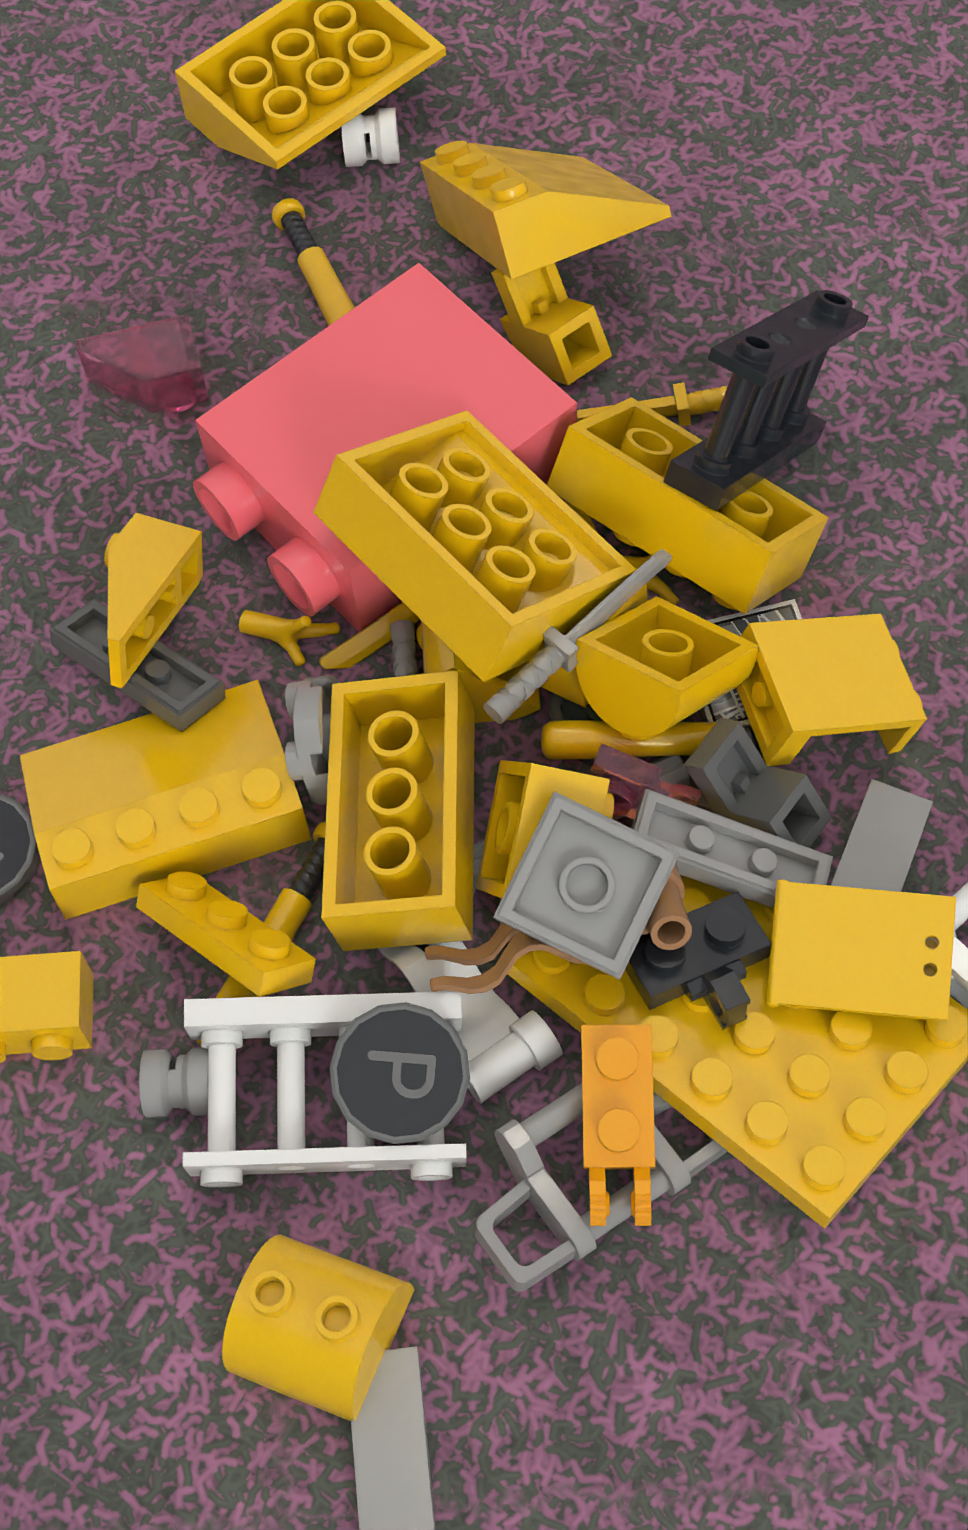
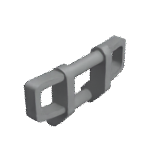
M582 1083L521 1123L512 1119L494 1132L496 1141L517 1185L477 1218L475 1237L510 1287L517 1292L527 1290L573 1259L579 1261L597 1248L595 1240L632 1216L631 1192L634 1190L633 1181L609 1196L610 1215L606 1218V1226H590V1210L581 1216L577 1213L545 1170L544 1164L537 1152V1145L583 1115ZM657 1094L653 1095L654 1116L672 1107ZM654 1125L655 1169H650L651 1202L665 1192L671 1196L675 1195L691 1184V1178L725 1154L727 1150L713 1140L688 1159L682 1161ZM528 1199L561 1245L531 1265L521 1266L508 1252L493 1228Z

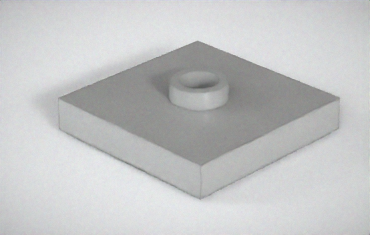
M554 791L493 919L616 979H620L681 852Z

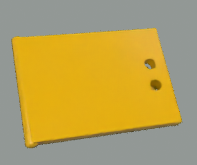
M785 879L777 880L766 1005L769 1007L781 1005L947 1022L956 897L796 883Z

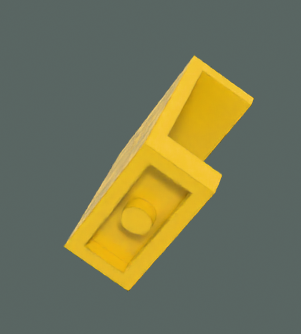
M881 614L749 623L740 636L759 645L753 671L746 681L736 688L767 766L790 764L811 736L878 730L887 753H895L903 749L927 720L921 698L913 688L900 658L898 646L892 639Z

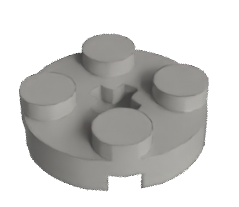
M333 675L310 677L303 681L291 682L287 684L285 690L286 707L290 718L293 720L295 739L293 742H288L285 748L287 771L291 780H304L311 801L318 805H327L332 684L340 683Z

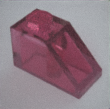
M188 314L75 340L77 351L89 383L152 413L165 410L180 412L191 408L195 403L209 400Z

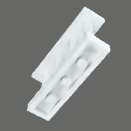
M461 992L184 999V1028L191 1040H201V1047L208 1049V1152H183V1168L190 1176H200V1185L204 1187L240 1186L243 1184V1175L410 1169L412 1180L436 1181L452 1178V1167H466V1143L445 1144L444 1128L422 1141H417V1145L375 1146L374 1138L367 1137L347 1121V1147L305 1148V1046L311 1045V1037L339 1036L340 1038L355 1018L378 1005L403 1002L432 1009L450 1023L456 1032H461ZM270 1038V1045L277 1047L278 1149L236 1151V1049L243 1046V1039Z

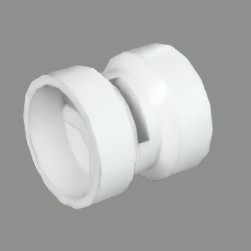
M395 107L378 109L374 115L363 116L360 113L341 126L346 167L363 166L367 160L377 159L383 164L400 163ZM367 133H370V142H366Z

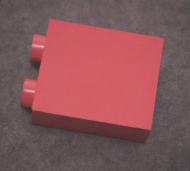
M417 263L195 420L209 471L193 481V488L205 512L227 537L237 541L255 528L276 549L267 558L268 566L282 591L300 611L312 617L331 604L360 632L402 601L313 513L336 455L467 410L547 485L567 429L570 425L577 422V402L426 268Z

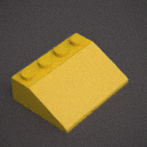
M282 0L175 70V75L187 120L217 147L278 170L446 56V47L389 0Z
M461 140L449 142L438 147L435 150L436 156L420 162L438 224L510 279L517 278L672 217L669 205L584 157L477 143L467 144L466 141Z
M467 410L337 454L313 511L337 538L483 682L528 662L544 648L543 634L550 627L553 626L561 634H564L637 570Z
M258 680L225 690L226 698L182 732L154 713L20 755L34 836L49 890L65 920L137 897L139 884L168 878L173 872L187 871L202 876L312 840L295 783L291 780L287 771L285 754Z

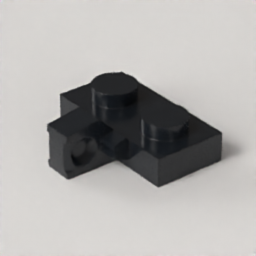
M738 891L688 912L687 915L692 926V935L689 941L678 949L664 950L657 947L653 943L650 933L640 936L625 970L649 1010L685 994L691 1002L703 997L722 1030L747 1019V1005L750 1004L751 999L740 980L746 978V967L769 958L772 944Z

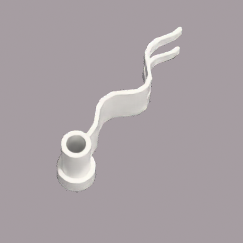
M462 941L428 944L429 947L439 945L467 949ZM414 945L378 948L382 955L394 963L403 973L414 992H432L430 987V979L440 976L468 978L481 975L476 965L465 966L446 960H427L425 952ZM493 989L477 994L461 992L462 1031L457 1032L465 1046L468 1055L470 1081L467 1089L480 1104L531 1068L535 1067L537 1070H542L563 1055L555 1035L535 1011L531 1010L521 1018H518L514 1011Z

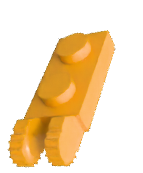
M652 1024L581 1025L584 1170H589L590 1226H606V1218L610 1215L605 1169H633L634 1190L631 1192V1215L634 1217L635 1226H651L650 1169H655Z

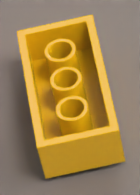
M632 397L570 425L547 486L564 499L565 503L575 512L591 516L613 530L616 538L623 543L637 546L652 556L659 550L664 549L672 555L671 561L664 567L666 570L676 576L690 579L712 593L713 598L720 605L738 610L743 614L759 606L800 579L829 518L765 478L717 511L667 485L663 481L670 461L703 440Z
M458 670L332 684L321 918L343 951L473 940L475 709Z

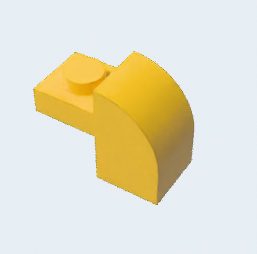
M555 263L514 279H510L498 269L491 272L508 313L500 318L508 338L518 351L551 380L570 385L612 356L594 305L568 298Z

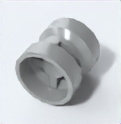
M193 1047L186 1055H179L178 1057H174L166 1048L145 1049L143 1051L140 1062L139 1091L141 1108L146 1118L167 1117L174 1108H179L180 1110L187 1109L193 1116H208V1049Z

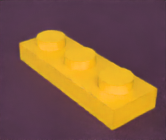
M178 871L171 873L168 878L139 884L136 908L257 996L269 995L312 982L316 958L291 942V939L285 933L272 929L249 913L243 904L232 901L210 886L201 875L193 872Z

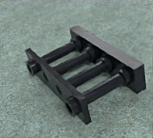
M816 290L712 347L708 360L733 372L709 437L672 459L663 482L717 511L816 444L822 435L827 421L810 413L807 403L827 352L832 346L864 328L869 316L852 308V301L840 293L830 290Z

